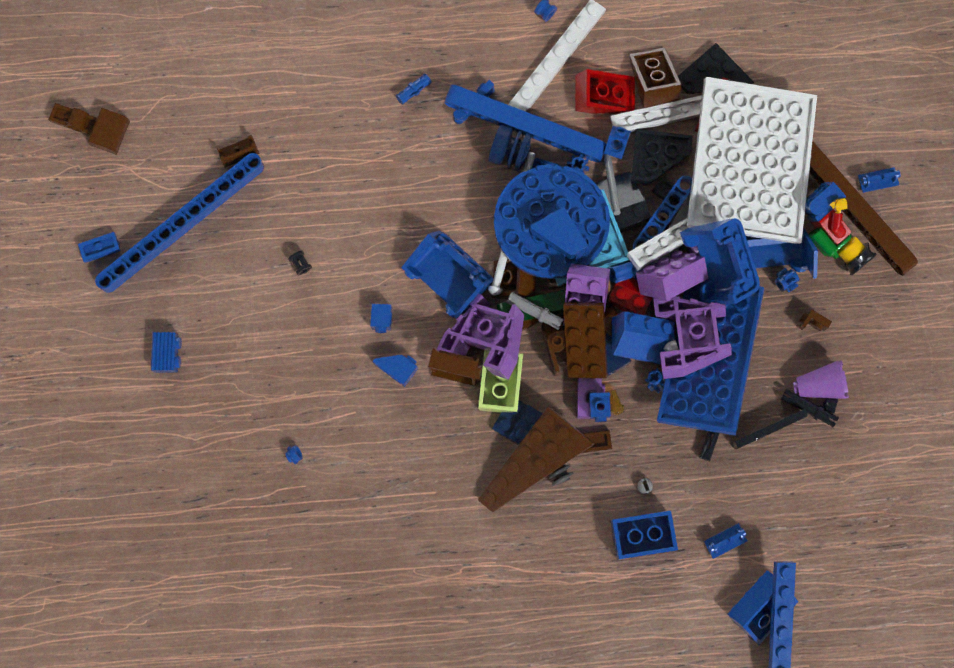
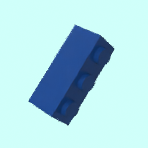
M625 311L612 317V355L661 364L660 352H665L664 346L666 343L675 340L674 321Z
M768 570L759 577L758 581L728 613V616L758 645L770 634L773 574ZM794 596V606H795L799 601H798V600L795 598V596Z

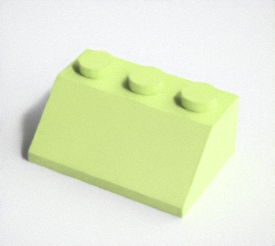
M484 350L483 365L490 351ZM518 353L517 364L509 380L493 375L483 366L478 406L480 411L517 412L523 354Z

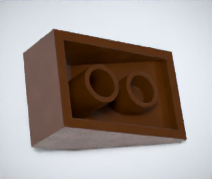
M665 47L629 54L638 94L644 108L680 100L681 83Z

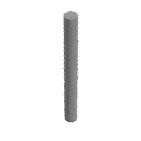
M603 154L613 214L619 215L621 211L612 158L609 155Z

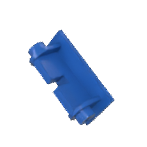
M895 167L858 175L862 193L899 186L898 178L901 177L900 171H896Z
M738 523L705 540L704 543L714 559L748 540L745 537L746 532L743 528L741 529Z

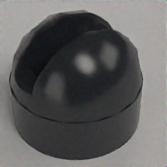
M826 398L823 402L824 409L835 414L838 399Z

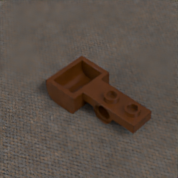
M55 103L48 119L52 123L89 135L88 143L90 146L115 155L118 153L130 120L124 115L105 108H101L98 117H94L83 110L71 109Z

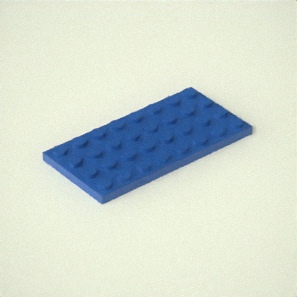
M707 280L684 291L683 299H695L698 302H702L699 291L701 285ZM759 286V289L754 294L737 304H725L726 316L716 318L720 345L731 344L732 355L684 377L665 379L657 417L658 423L736 436L764 287ZM676 328L675 340H676L678 349L680 350L679 340H678V332H677V328Z

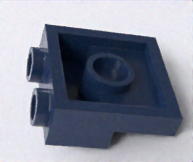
M518 400L517 412H502L492 430L519 446L543 413Z

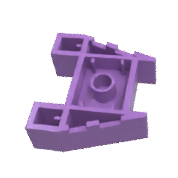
M478 294L470 303L471 307L464 315L461 314L456 319L458 322L444 333L436 350L438 352L442 350L466 356L470 346L490 351L483 366L493 375L509 380L518 360L524 314L515 304L512 305L509 313L489 308L491 304L481 294Z
M677 296L667 301L653 298L656 318L674 321L677 324L680 350L660 352L664 379L684 377L732 355L731 344L720 345L716 322L717 317L726 316L725 304L698 302L695 299H680Z

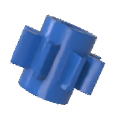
M582 154L579 157L572 155V162L567 161L566 166L574 168L575 164L577 166L581 165V169L578 167L574 169L583 174L584 171H589L590 168L585 166L588 163V159L584 160Z
M784 268L776 274L778 278L775 279V283L781 291L787 290L789 293L798 287L799 277L793 269L788 271L787 268Z
M658 368L651 372L649 371L648 378L645 379L649 384L647 387L650 391L655 390L659 394L660 391H663L665 384L663 372Z

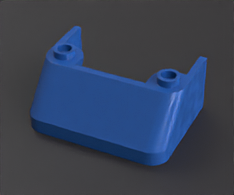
M804 228L802 243L800 244L746 236L756 268L790 265L796 272L809 270L813 279L817 278L818 250Z

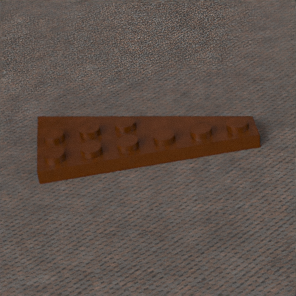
M547 407L479 497L478 501L491 512H495L595 443L550 407Z

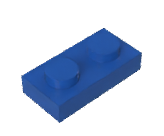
M115 232L78 244L83 262L85 263L121 251Z

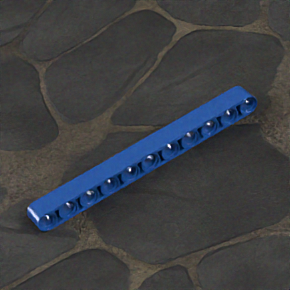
M251 153L244 157L100 272L95 279L96 285L107 293L116 290L257 177L264 169V164L259 155ZM253 161H258L257 166L250 167ZM238 173H244L242 178H235ZM225 184H228L229 188L225 191H222L221 187ZM214 196V200L212 202H206L208 197ZM199 208V212L193 215L192 210ZM179 220H185L182 226H177ZM170 231L167 238H162L164 232ZM155 243L152 250H147L149 244ZM136 255H140L139 260L137 262H133V257ZM125 267L124 272L118 274L119 268ZM110 279L109 284L103 286L104 280Z

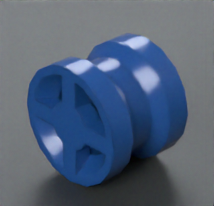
M542 0L535 8L534 13L541 15L542 19L547 22L555 14L557 7L551 5L549 0Z

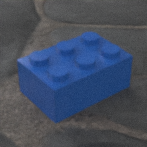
M671 510L610 521L617 560L678 550Z

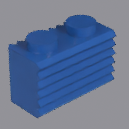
M152 332L151 371L154 373H177L178 368L181 367V357L178 356V349L182 347V339L177 333Z

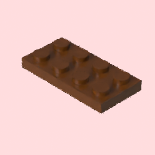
M565 302L563 307L568 378L607 379L604 303Z

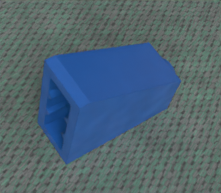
M565 207L558 209L530 226V232L568 259H579L586 254L585 251L588 249V244Z

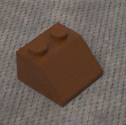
M507 258L500 288L503 291L497 296L492 295V298L508 299L512 292L522 298L535 296L536 276L520 270ZM495 260V261H494L493 279H494V276H495V272H496V268H497V264H498V261H499V260Z

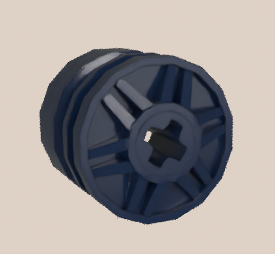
M501 124L495 135L488 161L500 166L504 159H508L507 168L510 169L513 162H516L514 171L519 172L526 162L528 152L530 151L532 135L526 133L524 139L521 140L523 131H519L514 138L512 137L513 128Z

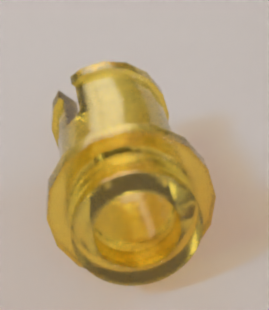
M611 390L613 399L610 395V411L616 416L624 412L625 406L621 404L617 391Z

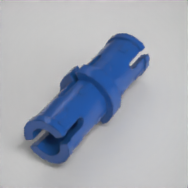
M424 73L413 83L410 82L404 90L395 95L399 103L403 105L413 96H418L422 89L432 83L431 79Z

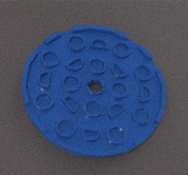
M548 164L523 171L506 185L495 207L494 230L502 252L517 268L536 277L563 278L567 277L571 264L589 266L601 253L609 233L610 213L602 191L587 175L568 166L562 167ZM565 207L588 244V249L585 251L586 254L579 259L573 258L570 260L530 232V226L558 209Z

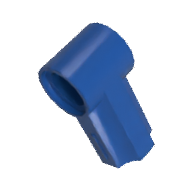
M630 260L610 266L608 268L610 269L609 279L614 283L630 278L637 280L636 273L643 270V268L637 270Z

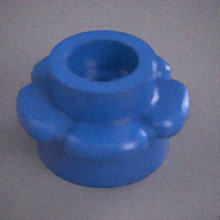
M289 446L287 448L288 451L285 454L290 463L297 464L303 459L298 446Z

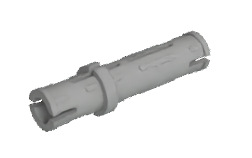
M514 292L508 298V304H515L521 311L539 319L538 321L541 323L549 324L557 330L564 320L549 312V309L539 307Z

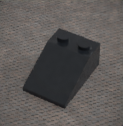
M630 171L615 176L621 213L614 215L620 233L646 225L651 219L650 212L637 184L630 182ZM605 179L595 183L600 190L604 189L612 209L608 180Z

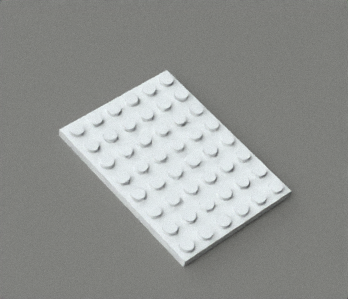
M711 77L704 79L687 227L736 218L741 221L746 236L794 244L802 243L817 95Z

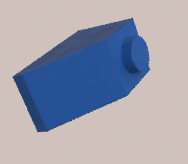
M396 355L375 358L373 360L375 366L404 387L418 370L417 365H415L417 361L409 355L407 357Z

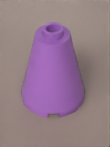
M842 360L835 361L797 377V382H793L795 394L799 393L800 397L849 398L845 371L842 370Z

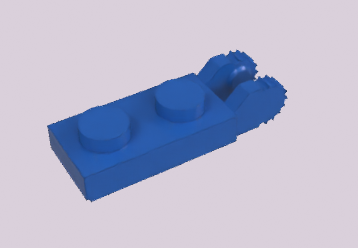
M490 80L482 83L477 89L478 94L490 97L495 92L494 83ZM454 110L453 112L454 122L459 125L471 116L459 110Z

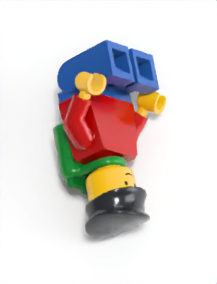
M824 182L806 198L805 214L808 215L806 218L815 227L808 235L824 256L833 257L834 259L840 256L844 260L845 266L850 270V275H854L870 262L877 253L871 252L868 242L862 244L857 237L851 236V230L842 220L843 213H841V210L847 209L846 195L834 182Z

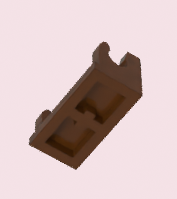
M248 135V138L222 149L220 147L216 148L225 168L238 163L248 154H260L252 135Z

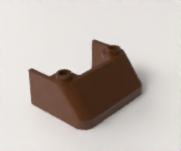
M606 303L604 313L605 333L612 336V317L618 315L612 304ZM543 322L541 331L556 377L559 376L560 370L555 353L564 350L566 347L565 326H563L562 322L557 330Z

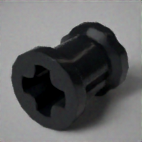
M298 251L288 258L289 262H292L295 266L298 276L312 269V265L306 261L303 251Z

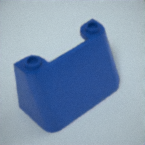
M726 219L686 228L680 232L684 245L687 247L697 246L700 256L705 257L708 280L700 287L699 292L702 302L737 304L759 289V277L742 223L739 219Z
M442 231L429 233L401 267L408 278L412 280L414 278L421 279L447 303L445 305L446 313L456 319L461 314H464L478 294L482 295L488 289V286L493 283V277Z

